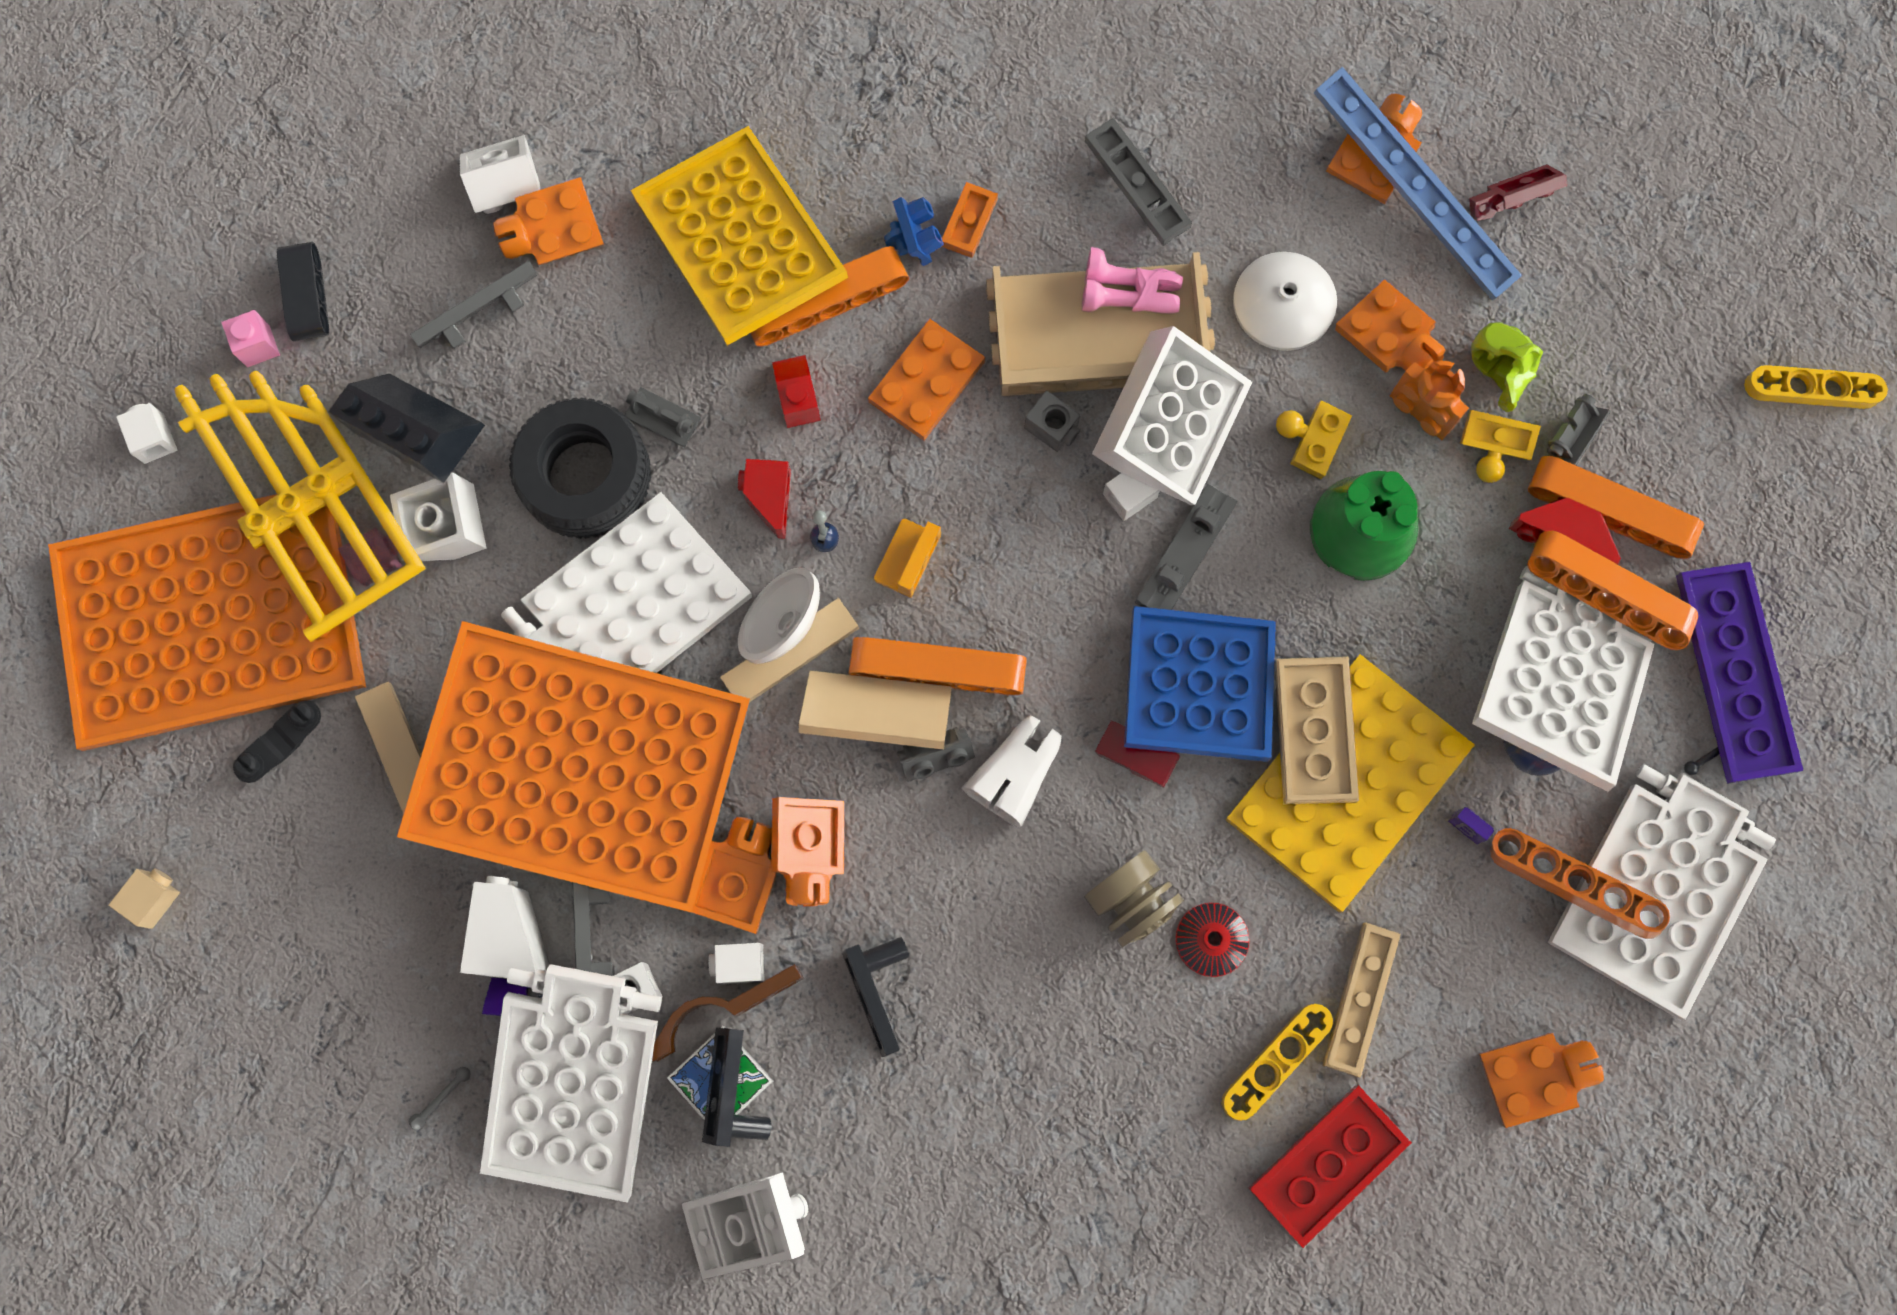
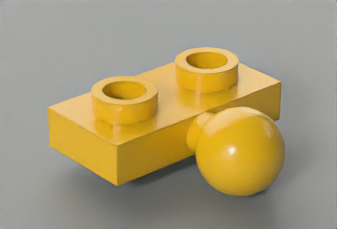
M1322 400L1317 403L1308 425L1304 424L1303 417L1296 411L1288 410L1281 413L1276 420L1278 433L1285 438L1301 437L1290 464L1319 479L1325 477L1352 415Z
M1469 410L1460 444L1488 450L1487 456L1479 460L1476 473L1483 482L1495 483L1505 473V465L1501 460L1502 454L1532 460L1541 426Z

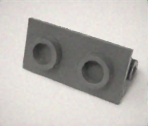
M640 387L638 392L632 390L626 399V403L630 404L625 413V417L684 448L702 419L700 416Z
M1584 394L1582 397L1577 398L1574 402V407L1567 416L1569 422L1563 423L1554 438L1548 442L1547 456L1557 457L1577 466L1611 411L1595 407L1596 400L1591 395Z
M957 727L946 731L944 750L904 745V750L897 752L907 782L915 779H925L934 772L948 767L961 766L968 760L975 758L971 739L968 737L966 729L958 730Z

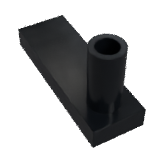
M899 937L862 952L859 944L845 949L842 955L881 1057L899 1051L900 1048L872 979L871 972L909 958L906 944L903 938Z
M718 1027L715 1029L702 1137L703 1143L730 1147L731 1138L768 1140L770 1137L772 1125L769 1117L734 1114L744 1030Z

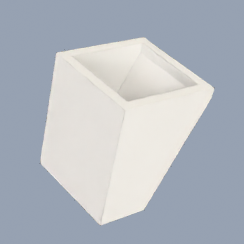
M487 876L486 883L474 882L460 973L507 979L510 968L535 973L538 969L547 971L549 961L529 892L517 888V881H510L509 878Z

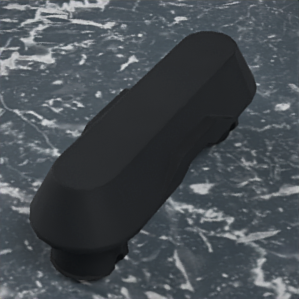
M306 700L293 705L264 735L256 739L233 762V770L237 778L246 783L256 782L289 757L301 745L306 736L320 723L321 711L315 703Z

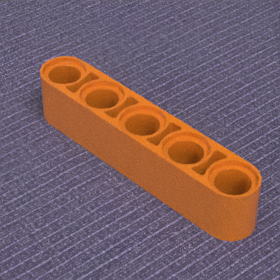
M892 246L884 247L844 264L843 266L848 275L847 279L751 332L750 334L755 345L759 347L770 345L903 287L909 281V276L896 249Z
M1543 456L1540 458L1528 487V492L1532 496L1549 504L1568 497L1602 513L1609 530L1675 558H1691L1704 526L1703 521L1691 514L1553 456Z
M1545 531L1539 535L1527 563L1529 570L1534 575L1663 647L1681 650L1688 646L1698 620V612L1690 604L1559 532Z
M855 637L852 642L848 674L950 686L952 689L1003 695H1022L1027 658L1010 653Z
M1512 828L1498 831L1493 838L1490 853L1494 863L1641 938L1653 939L1659 936L1669 924L1670 912L1667 906L1660 900ZM1503 841H1510L1517 846L1519 852L1513 856H1507L1500 852L1498 845ZM1538 858L1547 859L1551 862L1553 870L1549 873H1540L1534 868L1533 861ZM1575 875L1583 877L1588 883V889L1584 891L1574 890L1570 887L1568 878ZM1607 893L1619 895L1623 900V907L1620 909L1610 908L1604 902L1603 896ZM1651 911L1655 913L1659 918V926L1648 927L1643 924L1640 919V912Z

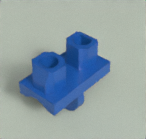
M902 197L892 201L898 221L890 223L891 231L884 236L886 247H894L898 250L900 256L906 255L909 252L910 256L918 257L923 266L931 263L930 253L944 245L941 234L936 227L932 225L922 230L920 225L934 218L931 204L924 197L909 203Z

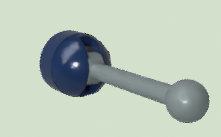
M817 510L812 515V520L817 525L813 527L810 539L816 550L830 552L838 545V531L835 526L826 522V513L822 510Z

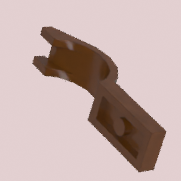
M794 964L730 1001L724 998L702 996L685 1002L671 1014L656 1039L652 1062H658L676 1052L675 1037L679 1024L688 1013L701 1006L717 1005L724 1007L734 1016H740L803 980L804 977L799 967Z

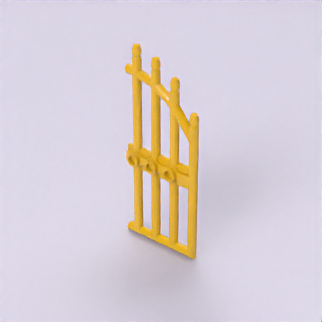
M253 371L249 374V378L260 399L236 400L224 379L220 375L214 374L209 378L210 384L214 392H217L216 395L222 404L203 411L200 410L196 401L192 398L190 391L184 385H178L174 389L175 395L188 416L178 422L179 426L185 433L194 429L198 432L246 512V515L237 520L246 538L249 539L255 549L263 544L266 545L313 623L303 630V633L310 642H313L426 569L322 402L317 398V394L309 385H303L299 389L302 399L307 403V407L278 400L264 376L258 371ZM270 413L308 476L289 487L245 414ZM230 416L277 493L275 497L258 506L209 423ZM289 417L319 425L339 457L320 468ZM355 486L359 488L406 565L389 576L386 575L339 499V496ZM327 505L375 585L357 596L308 518L309 515ZM295 524L344 603L326 616L277 535Z

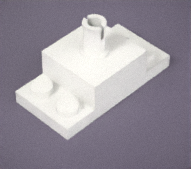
M783 1173L737 1185L682 1204L702 1279L781 1262L804 1254L803 1250L805 1249L796 1219L806 1217L808 1205L805 1198L800 1194L789 1197Z

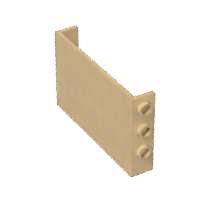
M1193 252L1190 264L1138 267L1147 270L1164 268L1175 271L1183 277L1180 290L1172 292L1157 290L1159 293H1170L1180 298V308L1177 313L1133 312V307L1115 306L1100 307L1093 312L1082 311V299L1086 271L1001 277L1000 266H993L992 279H986L987 300H994L995 311L989 312L990 333L996 332L997 344H991L992 364L999 365L1001 395L1042 394L1046 390L1049 393L1124 388L1150 332L1171 326L1176 327L1209 352L1214 350L1213 329H1208L1207 318L1211 317V300L1209 296L1204 297L1203 285H1207L1208 272L1206 264L1201 265L1200 252ZM1101 284L1106 288L1135 291L1134 286Z

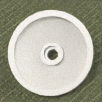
M1275 252L1256 259L1242 272L1234 290L1233 306L1237 321L1250 338L1271 349L1291 351L1313 344L1326 333L1336 313L1337 295L1330 276L1317 262L1298 253ZM1291 288L1295 294L1287 295L1283 289Z
M805 568L790 569L773 579L755 598L742 621L738 635V649L746 660L754 664L773 661L793 649L805 637L814 621L820 599L819 583L813 573Z

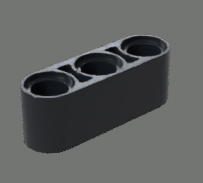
M312 241L278 247L277 263L284 320L290 339L294 342L328 336L329 320L322 265L317 246Z

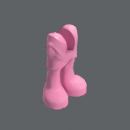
M1091 247L1085 275L1082 311L1093 312L1100 307L1115 306L1133 307V312L1177 313L1180 308V298L1170 293H1159L1157 290L1168 292L1180 290L1183 277L1175 271L1164 268L1147 270L1138 267L1136 269L1116 267L1107 263L1103 250ZM1101 284L1134 286L1135 291L1106 288Z

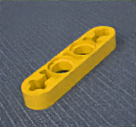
M1772 365L1756 368L1747 376L1744 383L1747 394L1759 401L1859 409L1872 408L1884 400L1888 392L1885 380L1879 375L1872 373ZM1763 377L1764 382L1771 385L1764 389L1763 384L1758 383L1757 380ZM1791 378H1799L1804 381L1806 392L1800 394L1793 391L1790 385ZM1831 380L1838 383L1841 388V395L1836 397L1830 395L1825 388L1826 381ZM1867 385L1868 391L1874 392V395L1869 397L1867 391L1859 390Z
M1310 1004L1301 1008L1223 1094L1221 1101L1222 1108L1227 1116L1241 1121L1252 1117L1324 1039L1333 1025L1332 1014L1326 1007L1320 1004ZM1308 1012L1311 1014L1320 1012L1322 1015L1320 1023L1323 1027L1321 1029L1312 1028L1307 1032L1305 1036L1312 1039L1307 1044L1304 1037L1293 1031V1028L1297 1025L1299 1030H1303L1309 1024V1019L1306 1017ZM1286 1037H1292L1299 1043L1300 1050L1294 1059H1286L1280 1053V1043ZM1263 1064L1269 1065L1275 1074L1272 1084L1266 1087L1259 1085L1254 1077L1257 1067ZM1247 1079L1250 1086L1256 1091L1261 1092L1262 1095L1257 1099L1255 1094H1251L1245 1101L1248 1109L1245 1112L1239 1109L1233 1112L1231 1108L1234 1102L1230 1098L1233 1094L1237 1096L1244 1095L1249 1088L1243 1086L1242 1083Z

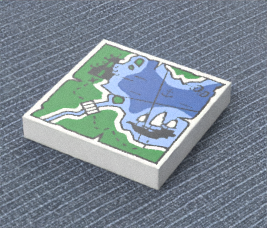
M715 1033L667 1077L704 1120ZM743 1046L735 1101V1115H739L773 1082L770 1076Z

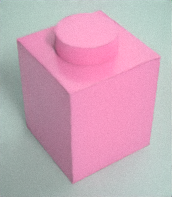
M255 310L221 322L232 353L247 368L280 356L270 325Z

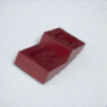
M1111 720L1095 750L1096 754L1129 769L1132 774L1164 788L1180 755L1176 752L1124 747L1125 726Z

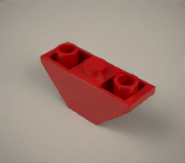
M1568 497L1521 513L1511 522L1508 528L1516 532L1520 539L1529 543H1536L1539 535L1545 531H1556L1617 565L1621 559L1602 513Z

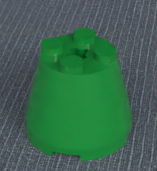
M1372 471L1344 478L1330 486L1318 500L1310 520L1311 541L1319 558L1328 567L1331 566L1342 574L1354 577V580H1375L1396 571L1411 555L1418 537L1417 499L1414 491L1403 479L1402 475L1394 471Z

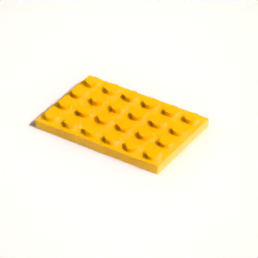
M749 126L630 190L636 203L727 346L848 278L846 269Z
M1361 654L1349 666L1359 801L1354 803L1283 804L1279 752L1225 819L1339 913L1346 909L1475 746L1474 743Z

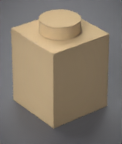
M155 868L151 872L136 869L108 906L137 927L153 929L180 892L170 885L173 880L162 871Z

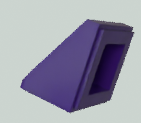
M492 977L482 1014L501 1016L505 995L511 992L527 996L528 987L509 984L505 978Z

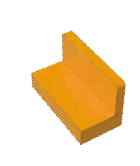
M902 519L876 571L874 581L912 598L939 542L941 527L929 521L923 527L910 520Z

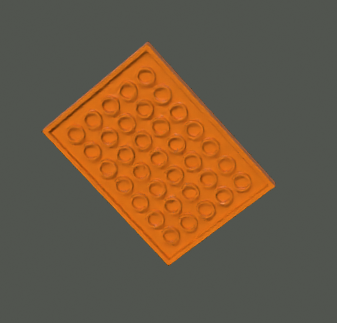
M277 494L257 498L255 501L260 506ZM240 502L48 544L76 749L81 751L286 706L300 701H308L366 688L354 615L313 642H310L303 633V630L313 623L266 545L263 544L257 549L253 548L249 539L246 538L237 520L246 515ZM327 505L309 515L308 518L348 581L339 525ZM296 524L277 535L324 615L326 616L342 606L344 603Z
M462 621L397 837L692 913L750 698Z

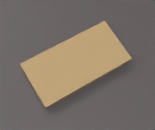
M1349 657L1276 659L1274 664L1283 804L1358 802L1359 793Z
M810 671L799 720V733L944 750L952 687Z

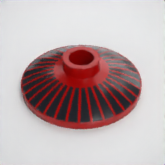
M1204 903L1192 908L1182 917L1176 931V948L1182 961L1192 971L1208 977L1223 976L1237 969L1244 961L1249 949V933L1245 922L1236 911L1223 904ZM1211 932H1216L1220 935L1221 941L1218 946H1212L1208 942V935Z

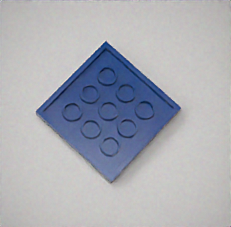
M1134 606L1131 618L1124 747L1269 762L1272 757L1276 621Z

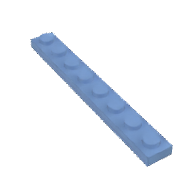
M1343 67L1315 90V96L1491 300L1496 299L1522 276Z

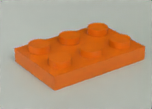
M929 319L868 397V401L925 441L985 363V356Z

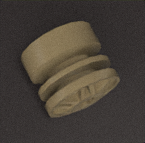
M1146 850L1135 856L1084 896L1098 916L1113 909L1116 911L1118 916L1108 926L1110 932L1123 923L1128 927L1129 931L1117 939L1122 948L1129 943L1143 940L1171 918L1178 905L1184 901L1179 893L1166 903L1162 900L1160 895L1173 886L1170 881L1155 888L1149 883L1160 868Z

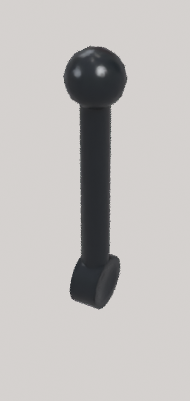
M1718 747L1695 762H1687L1684 765V771L1688 775L1697 774L1699 767L1719 755Z

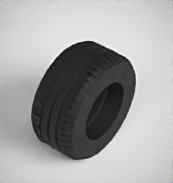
M577 397L572 398L571 400L563 399L561 402L559 400L553 405L551 403L546 408H541L539 413H534L533 417L526 421L527 424L521 427L522 430L518 431L517 439L513 442L514 446L511 447L512 454L509 458L511 462L509 469L511 470L512 485L526 509L540 524H543L544 527L552 532L578 539L582 537L587 539L591 536L595 538L599 535L604 536L638 510L640 505H643L644 497L648 494L647 490L650 487L649 482L651 481L649 455L634 425L622 412H619L615 407H611L610 404H604L600 400L595 401V399L590 398L587 400L582 397L580 399ZM587 442L597 443L608 448L613 458L611 470L604 482L596 489L582 495H565L553 488L550 482L551 470L558 456L573 445Z

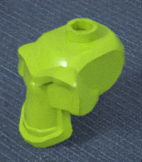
M1502 322L1489 323L1478 332L1471 344L1472 360L1478 370L1484 375L1493 378L1498 387L1503 391L1499 397L1498 406L1505 412L1513 411L1517 407V402L1523 394L1525 387L1536 377L1543 351L1539 346L1533 344L1530 338L1524 335L1518 328Z

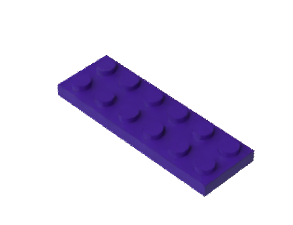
M1751 562L1679 573L1676 575L1681 599L1694 607L1698 612V620L1691 640L1727 784L1804 771Z

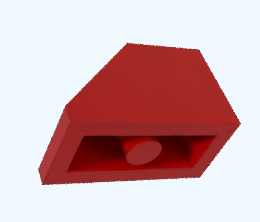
M806 355L772 362L787 428L821 421Z
M746 459L745 470H739L738 491H743L747 504L777 538L785 539L791 481L789 462Z

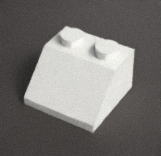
M525 135L460 154V176L475 213L484 211L486 214L497 212L504 207V204L516 201V197L540 190V182Z
M452 472L444 483L437 479H432L390 495L394 518L421 561L455 560L487 549L473 483Z

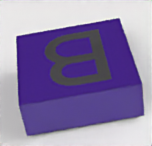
M1468 807L1456 811L1448 820L1449 823L1475 844L1487 841L1494 832V828Z

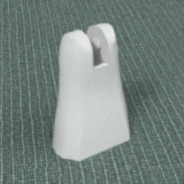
M1031 715L1014 728L1000 747L977 769L962 787V790L969 797L1011 825L1019 828L1022 826L1033 805L1042 781L1059 750L1062 735L1052 729L1041 742L1037 752L1026 746L1041 722Z

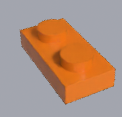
M966 182L943 234L942 241L944 245L941 247L973 258L998 200V193Z

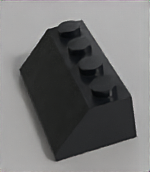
M390 373L349 383L328 411L353 433L442 483L446 481L485 426L475 418Z

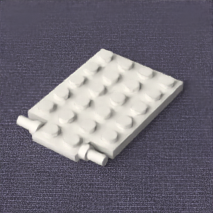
M660 492L521 599L522 604L541 625L538 630L530 622L526 623L513 607L505 609L501 617L512 628L516 636L657 673L752 598V594Z
M1526 566L1520 575V579L1523 582L1517 587L1472 724L1609 792L1617 783L1654 644L1651 643V639L1537 577Z
M1643 764L1637 771L1636 776L1656 787L1657 793L1666 797V800L1659 798L1637 784L1630 786L1589 866L1660 900L1667 906L1670 912L1669 924L1659 936L1653 939H1645L1569 902L1548 943L1677 1019L1686 1020L1768 860L1738 843L1735 839L1738 838L1742 841L1747 839L1767 851L1773 847L1776 839L1754 827L1755 823L1746 818L1749 813L1747 809L1687 775L1680 773L1678 778L1670 774L1664 776ZM1583 877L1576 888L1577 891L1588 889V883ZM1607 893L1603 896L1604 902L1610 908L1620 909L1623 907V900L1619 895ZM1651 911L1640 912V919L1643 924L1648 927L1659 926V918L1655 913Z
M550 964L547 971L538 969L536 973L510 968L507 983L530 987L533 992L543 994L542 998L508 992L503 999L480 1174L628 1203L632 1193L658 1021L620 1013L621 1009L632 1011L633 1008L659 1012L662 997L636 992V988L625 986V978Z

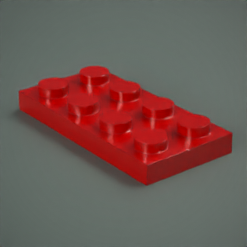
M1355 1085L1248 1189L1301 1248H1304L1412 1142L1359 1085Z

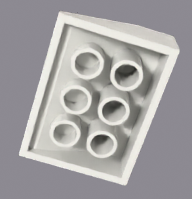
M1171 326L1151 331L1092 454L1133 479L1189 505H1195L1252 382L1176 327Z

